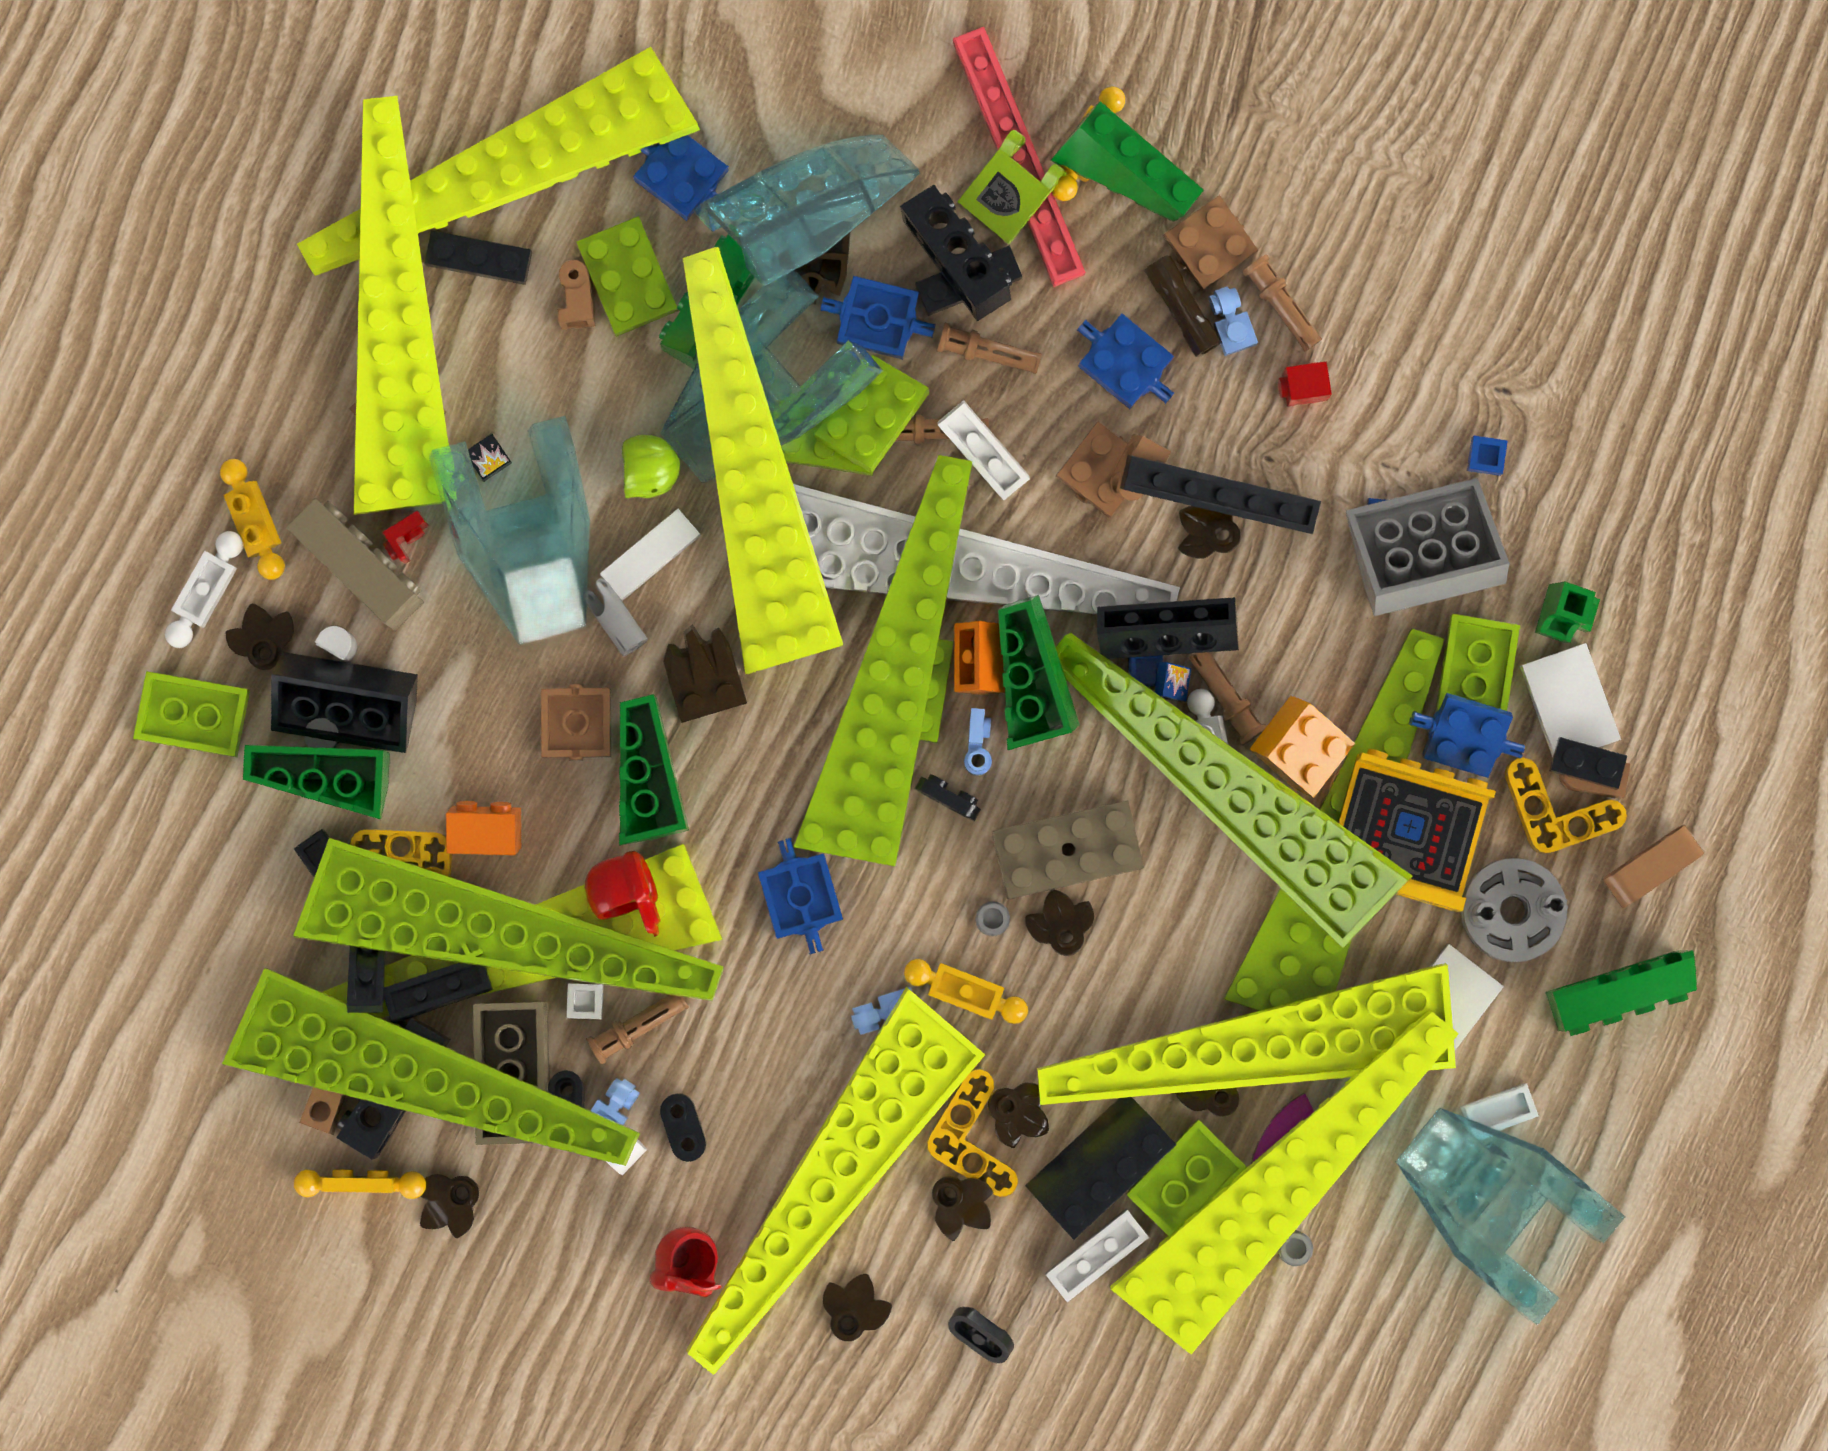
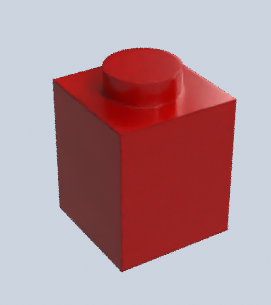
M1327 361L1285 368L1282 377L1278 378L1280 397H1286L1287 407L1328 401L1332 392Z

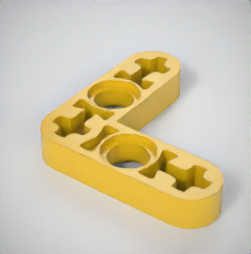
M1523 757L1514 759L1506 766L1505 779L1531 848L1538 853H1551L1619 829L1626 821V809L1620 802L1615 800L1602 801L1556 817L1535 762ZM1517 764H1520L1522 768L1529 769L1530 774L1525 776L1527 785L1529 787L1535 784L1537 790H1530L1521 795L1519 794L1518 789H1523L1525 786L1521 778L1515 779L1513 776V772L1518 770ZM1529 796H1536L1542 802V811L1538 815H1530L1524 808L1525 800ZM1606 806H1608L1610 811L1616 810L1618 816L1613 818L1614 824L1611 825L1609 820L1596 823L1595 825L1599 830L1595 832L1594 821L1588 812L1592 811V817H1597L1606 813ZM1547 816L1549 822L1542 823V826L1546 833L1551 832L1553 834V839L1549 841L1550 847L1547 848L1545 843L1539 844L1537 842V837L1541 836V830L1539 825L1531 827L1530 821L1541 820ZM1574 817H1579L1586 823V831L1580 837L1572 835L1568 829L1569 821Z
M366 829L358 831L351 838L350 845L358 847L359 842L365 841V836L369 835V839L372 842L383 843L382 836L386 835L387 839L384 846L387 857L405 863H418V867L451 877L452 854H447L446 836L436 832ZM398 837L407 838L411 845L409 853L402 857L396 856L392 851V844ZM436 838H438L439 844L445 847L444 852H438L437 863L444 862V869L437 867L425 868L426 861L433 863V853L427 851V845L433 844ZM369 849V851L382 854L383 851L382 849Z
M975 1069L960 1084L931 1132L927 1146L930 1154L935 1159L966 1178L979 1179L986 1172L988 1162L995 1163L996 1165L991 1170L998 1175H1002L1004 1171L1008 1172V1180L1011 1182V1186L1009 1188L1003 1186L998 1190L995 1188L996 1181L988 1175L985 1183L991 1187L994 1195L1006 1197L1016 1190L1018 1178L1015 1171L965 1140L994 1090L992 1076L987 1071ZM982 1075L986 1077L984 1083L988 1086L986 1092L979 1091L974 1100L980 1101V1104L975 1108L969 1101L961 1099L959 1096L962 1091L969 1096L973 1089V1086L969 1083L972 1077L978 1079ZM957 1105H965L971 1112L970 1120L963 1125H958L951 1119V1111ZM944 1135L949 1136V1144L957 1150L959 1143L966 1146L959 1153L956 1164L949 1161L954 1156L952 1153L943 1150L939 1154L935 1151L937 1145L933 1141L936 1137L942 1139ZM974 1152L981 1156L983 1164L979 1171L971 1173L963 1168L962 1160L966 1154Z

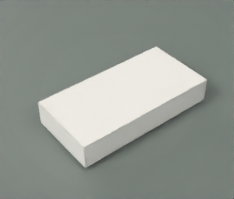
M1527 1083L1460 1106L1473 1140L1539 1116Z

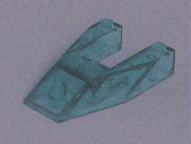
M783 266L738 310L781 446L799 438L856 397L883 371L861 345L848 340L802 386L799 385L767 347L819 296L798 272L786 266ZM697 362L660 433L700 481L706 483L716 478L699 363Z
M566 416L532 424L528 430L546 491V495L486 511L466 441L434 449L429 455L457 555L519 645L586 627L587 604L584 601V596L587 593L590 518L576 451Z
M1440 1107L1395 1161L1454 1257L1528 1321L1536 1325L1542 1321L1559 1300V1297L1505 1252L1538 1211L1548 1201L1593 1240L1603 1244L1626 1217L1544 1148Z

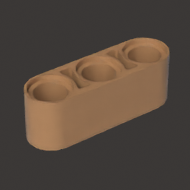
M1684 824L1628 860L1602 880L1620 906L1625 908L1699 859L1704 852Z

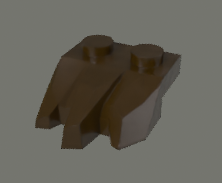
M783 214L779 276L787 291L792 290L797 283H804L805 300L816 305L821 287L824 285L830 287L831 293L840 296L847 277L851 219Z
M692 624L684 631L686 648L680 649L675 644H668L663 662L681 723L747 704L730 644L719 627L711 632V639L705 641Z

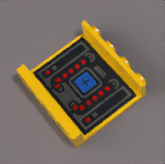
M1368 749L1367 754L1363 752L1358 754L1338 823L1412 875L1396 895L1454 912H1463L1466 898L1462 897L1488 801L1495 797L1496 791L1487 789L1488 783L1478 779L1468 778L1467 783L1454 779L1455 773L1447 770L1434 768L1433 773L1420 769L1421 763L1401 758L1400 763L1387 760L1388 754L1378 750Z

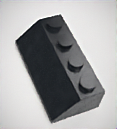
M282 652L271 674V731L406 753L417 703L418 674ZM325 718L336 725L338 733L306 727L315 719Z
M1132 1097L1119 1098L1025 1186L1071 1238L1075 1240L1169 1153L1176 1144Z

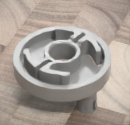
M1509 858L1486 865L1471 878L1462 896L1466 898L1463 912H1461V919L1469 939L1480 951L1497 960L1523 962L1543 955L1558 941L1566 924L1568 905L1560 883L1546 868L1530 860ZM1518 870L1528 872V873H1530V874H1532V875H1536V876H1538V877L1531 876V875L1526 874V873H1523V872H1518ZM1498 882V884H1496V885L1492 886L1491 888H1489L1485 893H1482V892H1484L1488 887H1490L1492 884ZM1508 897L1518 898L1525 908L1524 917L1516 924L1505 921L1500 912L1501 904ZM1490 933L1491 935H1493V936H1495V937H1497V938H1500V939H1504V940H1506V941L1498 940V939H1496V938H1494V937H1492V936H1490V935H1488V934ZM1541 938H1544V939H1542L1539 943H1537L1536 945H1534V946L1528 948V946H1531V945H1533L1534 943H1536L1537 941H1539Z

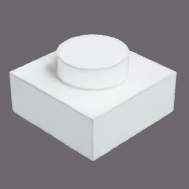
M568 983L566 1018L602 1019L604 985Z

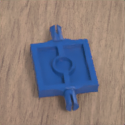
M689 135L662 145L657 143L656 145L653 144L640 149L647 157L645 163L633 176L634 181L687 221L697 208L706 203L710 204L721 214H724L731 203L716 193L718 183L729 171V166Z
M853 276L849 293L843 302L823 297L820 311L840 315L841 326L837 344L902 360L907 342L912 334L916 333L933 338L936 324L916 320L915 309L919 297L918 291Z
M1123 313L1111 327L1102 332L1097 330L1087 320L1077 329L1078 332L1092 342L1090 351L1080 361L1078 367L1127 408L1131 409L1140 397L1148 394L1150 391L1165 404L1174 395V392L1159 381L1163 370L1172 361L1174 356Z
M1446 693L1440 709L1433 717L1413 711L1409 724L1411 726L1428 730V740L1422 753L1424 759L1489 778L1494 763L1501 753L1521 758L1525 750L1524 744L1507 740V731L1513 719L1511 712L1450 693Z
M792 838L785 839L788 853L784 841H778L783 862L774 868L758 872L776 938L779 939L793 934L805 935L809 954L816 953L813 939L817 951H824L818 931L827 924L843 920L825 855L823 853L809 858L796 857Z

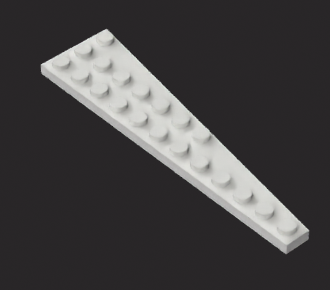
M793 484L825 588L887 594L915 516ZM960 529L946 600L1005 606L1009 603L1039 595L1045 610L1097 614V607L1174 602L1177 601L1180 587Z

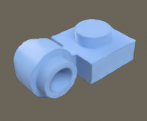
M1226 286L1215 290L1214 295L1209 296L1208 299L1213 314H1220L1224 318L1214 323L1216 333L1222 341L1221 347L1224 356L1256 346L1258 341L1247 311L1235 315L1236 308L1241 307V301L1236 288L1229 289Z
M971 708L968 752L965 755L964 766L970 774L979 776L985 774L992 764L990 753L982 748L983 738H990L991 718L984 717L985 709ZM974 756H981L984 759V765L975 767L971 759Z
M905 989L877 997L881 1009H874L872 1002L852 1008L854 1015L851 1016L854 1028L859 1030L860 1035L880 1029L878 1022L881 1019L886 1021Z
M616 1078L605 1094L610 1098L609 1105L598 1099L591 1111L624 1125L628 1117L618 1111L623 1107L629 1110L640 1092L635 1090L636 1086L625 1078L622 1081Z

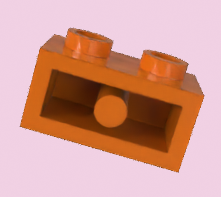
M985 621L955 623L954 692L980 695L1005 693L1002 676L1004 668L1003 655H1001L999 623Z
M475 801L457 802L456 806H452L446 812L447 854L516 855L522 848L521 808L511 807L509 802H493L490 804V807L477 806Z

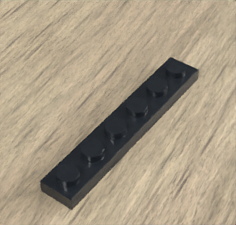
M1131 455L1127 456L1119 488L1309 534L1314 532L1321 504L1319 500Z

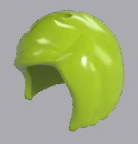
M637 435L623 442L622 457L624 459L625 498H652L668 492L678 480L680 471V460L673 447L666 440L653 435Z

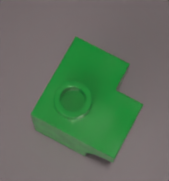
M1566 581L1549 584L1535 633L1563 643H1571L1576 630L1591 632L1600 599L1595 597L1596 592Z

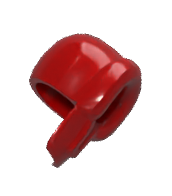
M629 851L622 856L601 861L593 866L585 880V892L587 901L596 917L600 920L610 919L639 909L646 931L653 933L654 937L659 934L658 924L661 921L655 904L658 899V893L644 857L636 851Z
M678 1227L669 1231L661 1239L655 1251V1270L650 1274V1284L653 1288L667 1292H684L700 1297H708L713 1293V1290L720 1289L722 1285L717 1284L714 1280L718 1255L712 1238L702 1230L694 1227Z

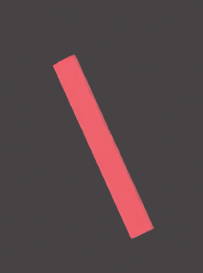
M984 26L953 38V45L997 151L1012 130L1022 134L1026 141L1011 158L1041 182L1045 175ZM1051 192L1027 224L1053 287L1084 276L1086 272L1056 199Z

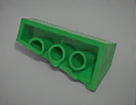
M1101 101L1087 113L1050 160L1060 166L1064 165L1076 171V174L1086 179L1090 178L1106 186V189L1116 194H1122L1134 200L1136 204L1172 222L1183 217L1204 191L1203 188Z
M731 229L727 237L724 235L720 236L714 247L719 248L735 302L738 306L768 256L766 249ZM686 292L677 306V310L680 311L674 322L669 320L665 324L659 338L662 339L660 345L664 352L697 371L699 363L688 292Z
M1036 595L1006 604L998 610L1004 668V673H1002L1003 687H1005L1007 750H1012L1072 733L1080 726L1040 596Z
M654 694L620 702L619 846L689 831L657 697Z
M245 745L243 780L381 820L389 784L390 753L384 750Z
M1693 950L1673 951L1546 991L1558 1031H1569L1570 1036L1590 1031L1589 1024L1602 1021L1603 1026L1622 1021V1014L1634 1010L1636 1015H1641L1656 1010L1655 1003L1667 1000L1668 1005L1688 1000L1687 993L1697 990L1695 955Z

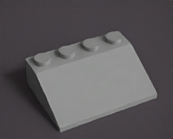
M1478 478L1346 510V517L1364 589L1374 616L1503 585L1507 582L1510 563Z

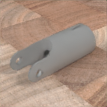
M599 578L596 581V587L603 596L604 605L589 590L583 593V599L622 656H627L646 643L648 638L610 584L605 579Z

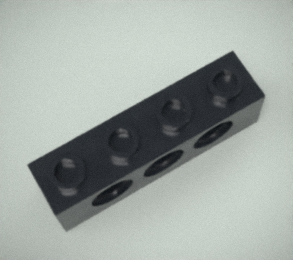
M932 185L900 205L903 222L976 321L981 320L1011 300L1010 286L1012 281L1002 267L996 268L992 262L993 256L989 248L983 242L978 244L973 237L975 233L972 226L965 217L960 219L954 212L956 207L946 192L941 194L936 186ZM938 223L947 224L942 229L933 228ZM956 248L965 249L961 254L951 253ZM975 273L984 274V277L975 280L970 278Z
M1235 597L1097 607V635L1100 654L1107 659L1239 650Z
M410 1018L408 1023L403 1020L399 1025L445 1047L451 1040L417 1018ZM359 1099L353 1112L347 1110L340 1119L337 1128L341 1131L336 1138L371 1160L376 1159L406 1111ZM370 1106L377 1108L381 1115L380 1122L376 1126H371L365 1121L364 1114Z

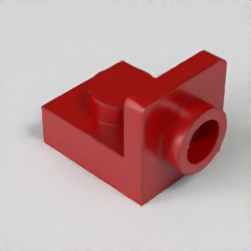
M418 510L383 531L387 541L382 544L393 561L399 558L404 564L410 562L411 560L401 546V543L406 541L407 544H410L420 539L425 534L423 530L429 526Z

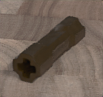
M1166 255L1149 265L1144 271L1181 328L1183 337L1195 357H1200L1220 345L1222 341L1210 321L1205 318L1184 283L1183 276L1171 256Z

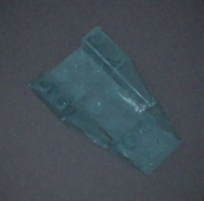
M884 135L846 138L814 147L782 160L704 201L694 210L695 214L712 232L722 227L742 248L746 268L763 286H766L823 255L916 178L920 172Z

